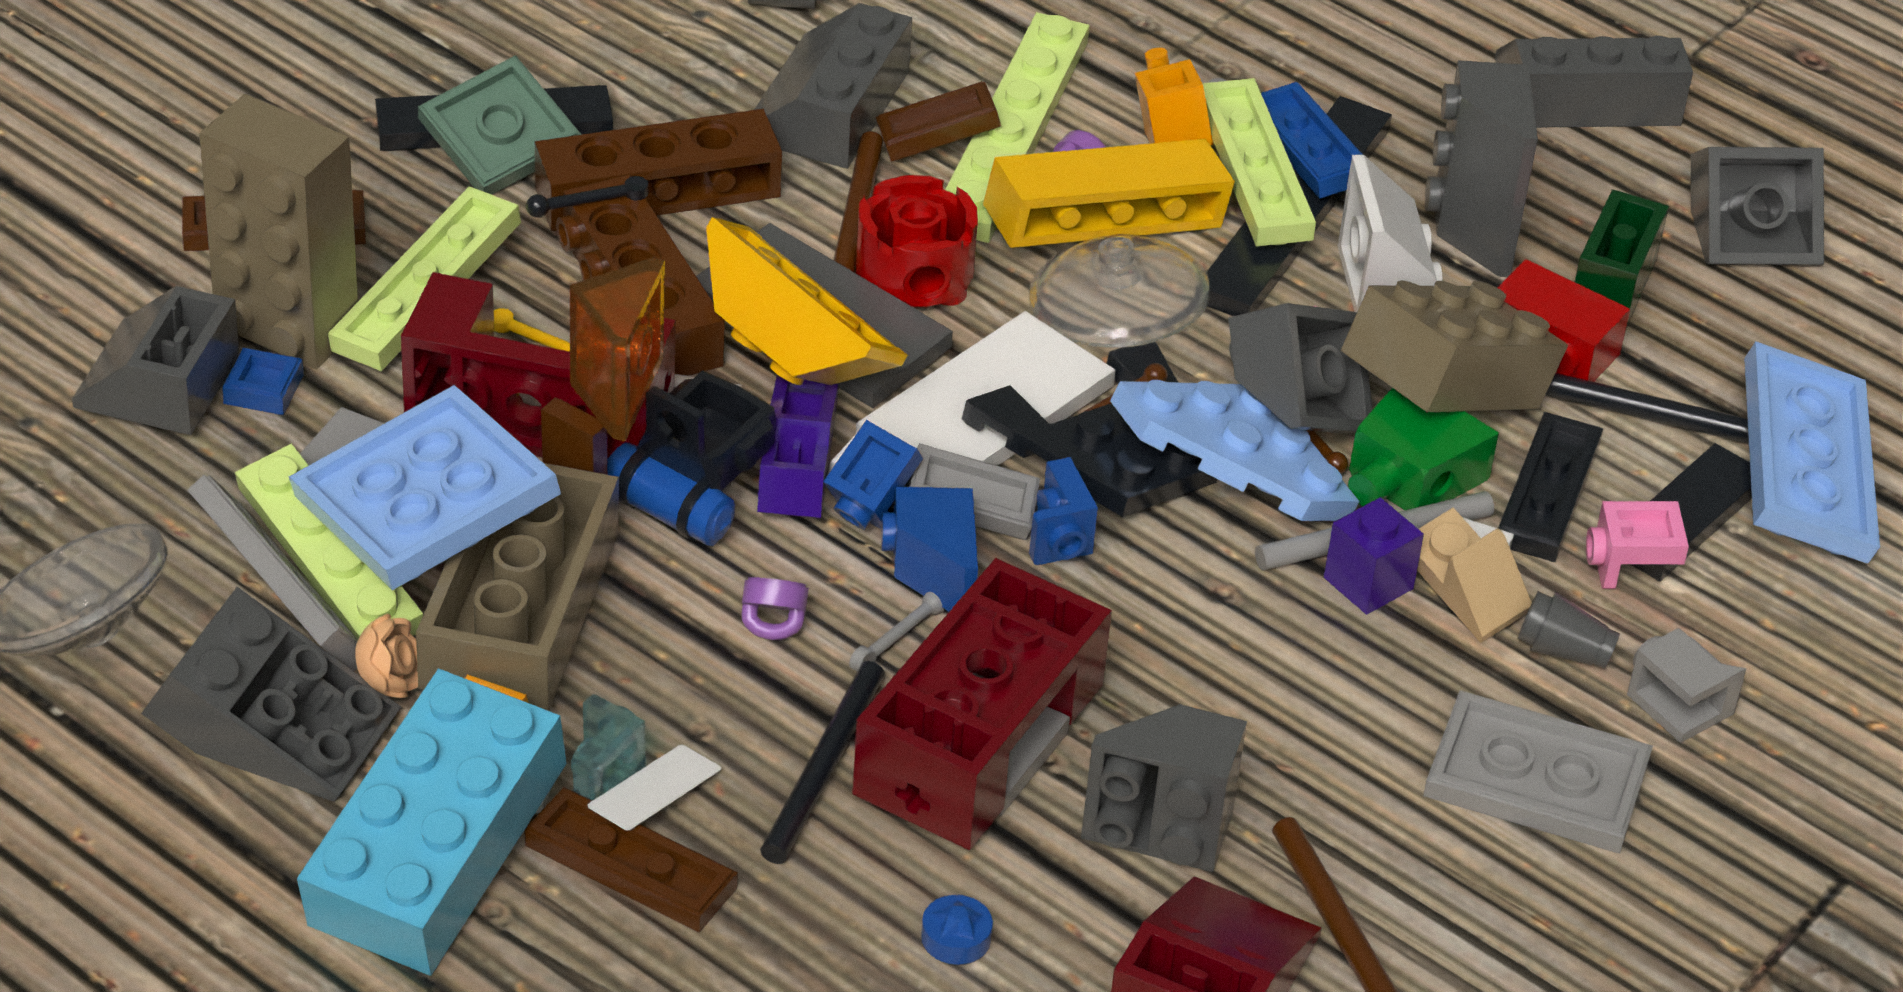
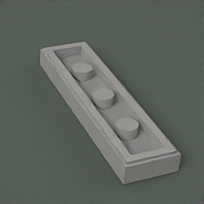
M203 475L188 489L189 493L315 641L330 655L352 671H355L357 669L355 648L358 640L244 506L210 475L208 477Z

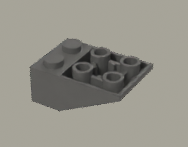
M236 587L141 714L198 755L334 802L401 706L388 696L374 690L354 671L239 587Z

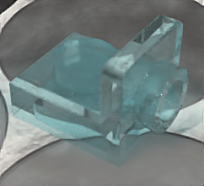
M592 694L583 702L584 740L577 747L572 757L571 770L573 772V791L593 801L646 767L644 720L637 717L629 709L623 706H616L600 696Z

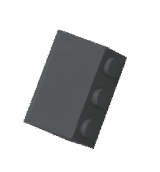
M858 3L803 35L754 109L764 108L782 151L842 168H849L857 155L861 135L873 130L877 123L876 117L883 114L909 72L912 17L892 12L884 7Z
M1599 36L1582 39H1557L1554 37L1514 39L1498 48L1495 55L1496 63L1529 65L1536 128L1681 126L1693 70L1681 38H1668L1665 36L1611 38Z
M1458 60L1454 84H1444L1441 118L1446 119L1447 124L1445 131L1436 130L1433 165L1439 166L1437 176H1428L1425 210L1435 212L1436 233L1438 237L1498 277H1508L1512 272L1538 141L1529 65Z

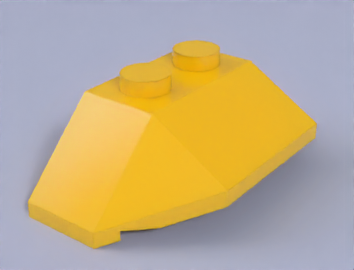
M715 217L710 219L706 226L714 311L734 327L730 334L736 341L753 351L764 352L773 360L770 364L773 372L796 385H802L804 380L833 385L903 365L908 356L904 351L892 344L766 242L752 228Z

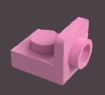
M1602 501L1597 527H1589L1586 536L1587 562L1589 565H1597L1602 589L1616 588L1621 564L1684 565L1689 548L1678 501Z

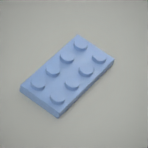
M1755 341L1744 358L1753 525L1767 529L1777 535H1785L1823 548L1832 554L1844 555L1868 564L1879 550L1880 540L1866 380Z

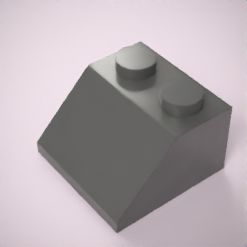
M1707 147L1692 153L1691 214L1706 265H1824V148Z
M1285 303L1228 318L1231 339L1229 352L1233 362L1235 379L1291 429L1355 435L1358 426L1373 410L1368 370L1340 351L1357 312Z

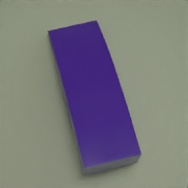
M777 375L770 403L774 407L776 415L775 440L772 447L761 459L757 512L821 518L826 485L823 481L827 477L839 383L827 385L804 380L802 385H796Z

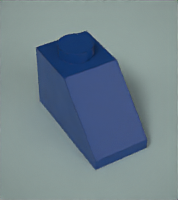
M896 487L894 513L882 512L881 551H893L894 577L923 596L927 592L935 593L942 603V608L947 611L953 608L977 580L978 576L973 488Z

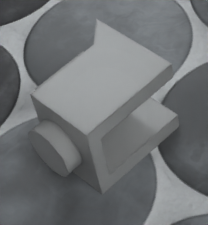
M1677 628L1662 637H1651L1639 647L1633 658L1634 668L1627 695L1678 742L1682 743L1734 715L1747 668L1722 664L1696 640L1689 637L1680 628Z

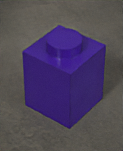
M1380 497L1333 522L1324 579L1367 615L1414 589L1424 533Z

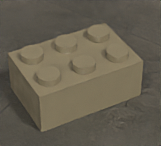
M1400 280L1396 285L1368 286L1340 351L1426 412L1539 409L1568 344L1548 331L1550 324L1545 319L1531 312L1516 310L1504 302L1506 294L1491 284L1473 281L1471 286H1456L1449 282L1436 281L1434 286H1419L1409 281Z

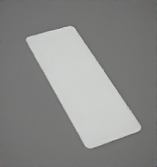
M678 745L588 804V808L622 829L631 830L721 771V767L689 747Z

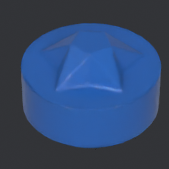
M948 895L938 898L930 903L924 911L921 931L922 944L932 957L941 962L956 965L974 962L984 956L990 947L993 927L991 913L984 904L968 896Z

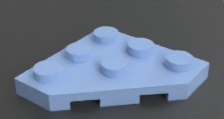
M1150 380L1149 382L1120 381L1110 400L1139 440L1162 452L1169 442L1178 449L1201 458L1198 470L1244 492L1247 484L1251 483L1261 491L1281 498L1282 501L1278 510L1300 521H1337L1355 511L1360 502L1342 480L1341 473L1327 462L1310 441V435L1306 430L1288 427L1241 384H1219L1210 381H1200L1198 383H1176L1162 380Z

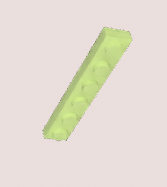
M1038 12L1033 17L992 97L1001 126L972 136L945 189L956 195L957 187L969 194L977 206L978 226L976 240L989 243L997 228L983 205L994 158L1034 153L1087 46L1089 24L1072 21L1060 15H1047Z

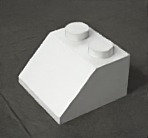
M1352 155L1338 241V250L1354 312H1357L1369 285H1396L1398 281L1403 280L1419 286H1434L1436 281H1442L1441 265L1439 262H1432L1430 256L1431 230L1429 224H1421L1415 200L1365 155Z

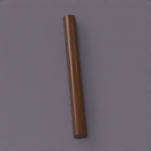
M873 131L863 133L860 138L833 259L854 273L856 270L859 202L864 195L866 201L872 196L883 146L882 136Z
M1287 817L1278 821L1272 829L1273 835L1365 992H1398L1297 820L1293 817Z

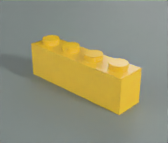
M1206 139L1000 156L994 158L983 205L1010 248L1213 229L1222 227L1235 180Z

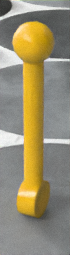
M499 308L494 310V332L506 333L512 331L550 348L593 356L596 351V347L593 345L579 347L514 319V315L509 309Z

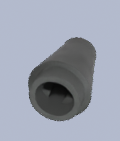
M1537 591L1517 639L1531 644V652L1588 665L1594 664L1605 669L1615 649L1620 633L1609 629L1607 625L1559 593L1555 592L1553 597Z

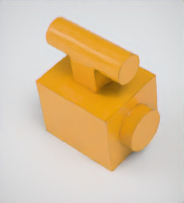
M1157 47L1148 50L1145 53L1147 70L1136 72L1135 79L1144 130L1150 144L1206 139L1210 146L1213 145L1204 86L1191 60L1188 59L1169 64L1168 52L1165 48Z

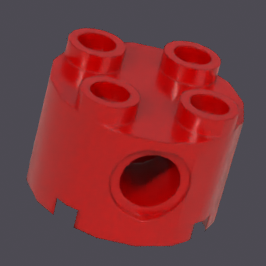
M904 175L883 180L874 186L872 197L866 201L864 195L859 202L856 274L911 307H930L938 304L954 306L960 304L967 297V288L974 274L978 226L977 206L967 192L957 187L956 195L950 191L943 190L944 180L932 176Z

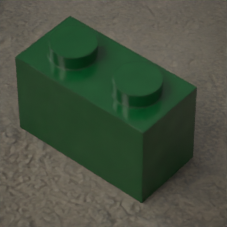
M1612 189L1579 258L1575 283L1630 308L1628 325L1657 261L1669 206Z

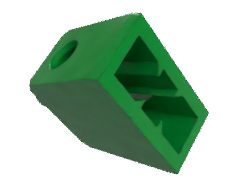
M1391 388L1357 428L1349 467L1352 476L1348 480V488L1360 501L1358 504L1361 506H1365L1381 497L1382 499H1388L1403 510H1409L1454 499L1481 485L1490 478L1499 432L1465 411L1426 412L1394 388Z

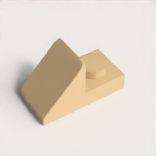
M1454 507L1419 528L1424 533L1417 571L1480 643L1527 614L1532 602L1506 537L1499 528L1480 538Z

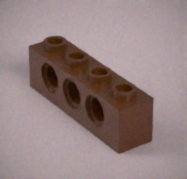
M764 108L534 141L535 189L537 194H541L546 198L562 196L564 190L628 174L631 177H643L648 181L649 194L646 200L657 216L772 199L781 196L782 150ZM563 208L549 210L545 215L551 231H557L556 221L558 217L563 216Z
M628 174L564 190L563 195L623 185L631 175ZM625 196L564 207L563 216L558 217L556 221L559 241L565 252L572 251L577 258L585 285L589 289L595 288L600 295L608 322L614 308L676 320L675 374L690 376L700 373L702 370L708 371L723 367L725 320L714 311V303L646 198L631 200Z

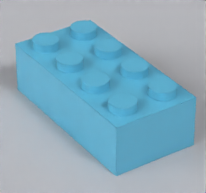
M438 668L297 877L307 926L432 976L567 764L560 715Z

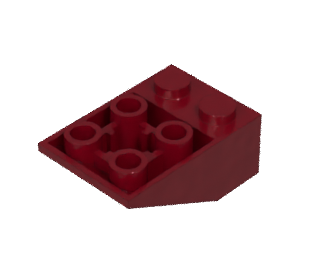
M1194 876L1143 921L1114 968L1111 992H1288L1319 939L1322 927Z

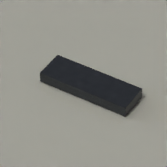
M1548 412L1543 413L1498 527L1500 530L1514 534L1511 550L1556 563L1599 449L1604 428Z
M1714 443L1650 500L1678 501L1689 545L1686 558L1752 499L1750 462ZM1630 564L1659 582L1678 566L1677 564Z

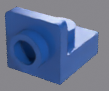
M866 420L823 481L837 501L833 509L846 521L862 530H865L869 523L881 529L882 512H888L889 507L894 502L896 487H904L923 460L919 450Z
M1071 457L1046 462L1044 489L1037 492L1038 511L1033 514L1029 555L1035 565L1093 554L1098 511L1095 501Z

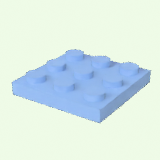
M455 385L289 476L295 497L392 591L408 581L418 578L424 572L462 550L474 546L483 538L518 518L530 514L539 506L561 494L556 474Z

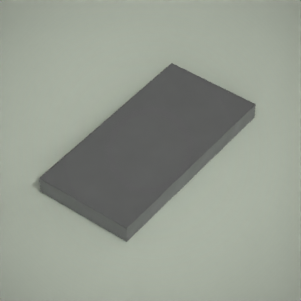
M768 223L757 231L766 242L908 355L902 366L839 383L840 389L871 408L877 406L952 347L953 331L775 225ZM709 266L696 277L713 302Z

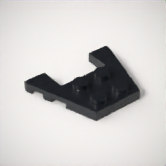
M1152 338L1109 352L1106 364L1116 370L1115 381L1118 384L1120 381L1137 380L1143 376L1145 368L1153 363H1159L1165 367L1168 374L1166 382L1178 383L1159 346ZM1011 385L967 399L961 419L967 425L980 431L986 424L1006 436L1005 447L1022 458L1034 454L1046 461L1071 457L1093 500L1121 517L1217 483L1218 480L1198 470L1201 458L1190 455L1169 442L1162 452L1139 440L1112 403L1093 410L1084 411L1081 414L1052 424L1048 423Z

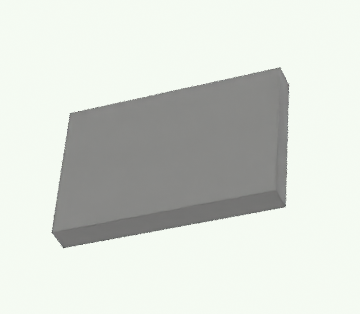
M1460 690L1427 777L1423 796L1620 854L1648 767L1653 745Z

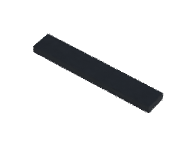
M1342 96L1336 100L1327 112L1330 119L1368 159L1390 130L1392 114ZM1294 170L1316 221V231L1344 191L1319 199ZM1245 220L1196 285L1194 301L1231 316L1257 311L1307 241L1284 245L1256 246Z

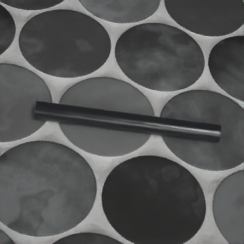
M1555 373L1546 392V396L1749 444L1748 418Z
M865 661L856 672L761 846V855L767 861L774 864H782L787 859L856 730L857 718L868 707L885 676V672L879 664Z

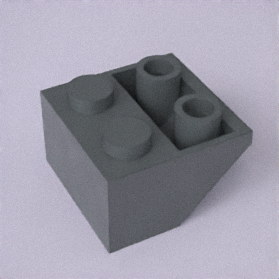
M175 286L124 318L72 397L73 408L192 435L239 356L235 299Z
M1179 704L1095 735L1091 748L1081 838L1105 844L1109 847L1121 848L1171 861L1178 865H1187L1214 872L1233 815L1247 721Z

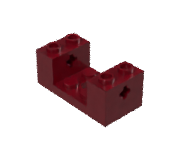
M432 272L401 334L404 413L455 385L533 455L542 458L541 409L556 397L607 424L608 459L612 452L625 442L638 445L646 430V392L653 386L668 393L675 388L676 320L614 308L593 356L494 337L492 283ZM519 393L534 397L541 406H532L524 403Z
M995 558L857 718L852 795L970 851L1004 809L1009 755L1017 742L1046 707L1069 716V725H1071L1103 686L1112 610ZM972 673H976V674L981 675V676H983V677H985V678L977 677V676L973 675Z

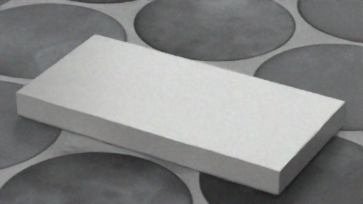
M1024 311L856 423V433L864 422L868 420L915 448L921 443L998 466L1016 453L1005 447L1006 436L986 424L983 429L977 431L961 419L967 399L1011 385L1048 423L1052 424L1068 418L1113 387L1116 370L1027 311Z

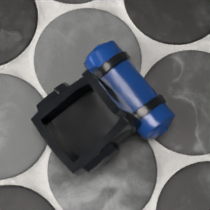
M704 370L693 379H685L670 393L653 386L646 392V430L638 445L625 442L612 452L607 459V474L619 477V502L647 513L676 529L678 534L692 541L698 540L705 545L714 546L731 527L736 505L734 500L724 492L740 473L752 468L774 444L776 431L774 407L742 387Z

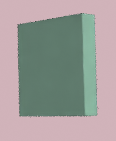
M516 55L418 106V119L472 186L491 195L535 172L534 141L581 135Z

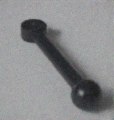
M632 176L626 179L625 184L551 198L535 194L527 200L526 210L532 217L541 218L549 210L626 196L631 200H642L649 194V184L643 177Z

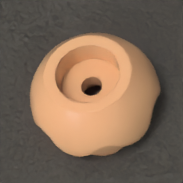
M391 614L376 618L364 629L356 643L355 659L360 676L374 690L391 698L408 697V691L418 687L416 638L410 634L411 622L405 618L391 619Z

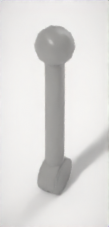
M933 592L925 593L922 605L869 647L859 646L850 658V668L857 672L863 662H875L877 656L928 615H937L944 612L945 609L942 608L939 597Z

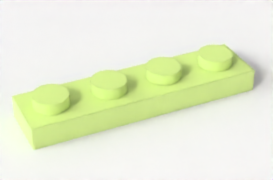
M1255 78L1203 83L1212 139L1223 165L1235 180L1233 191L1255 245H1284L1294 242L1313 241L1316 221Z
M469 186L329 331L328 338L331 351L382 372L401 351V334L432 272L469 279L520 225L519 205Z
M292 443L235 472L238 489L313 588L357 639H359L364 629L372 621L386 614H391V619L405 618L411 622L410 634L412 636L416 635L423 613L402 585L392 591L295 497L289 476L309 465Z

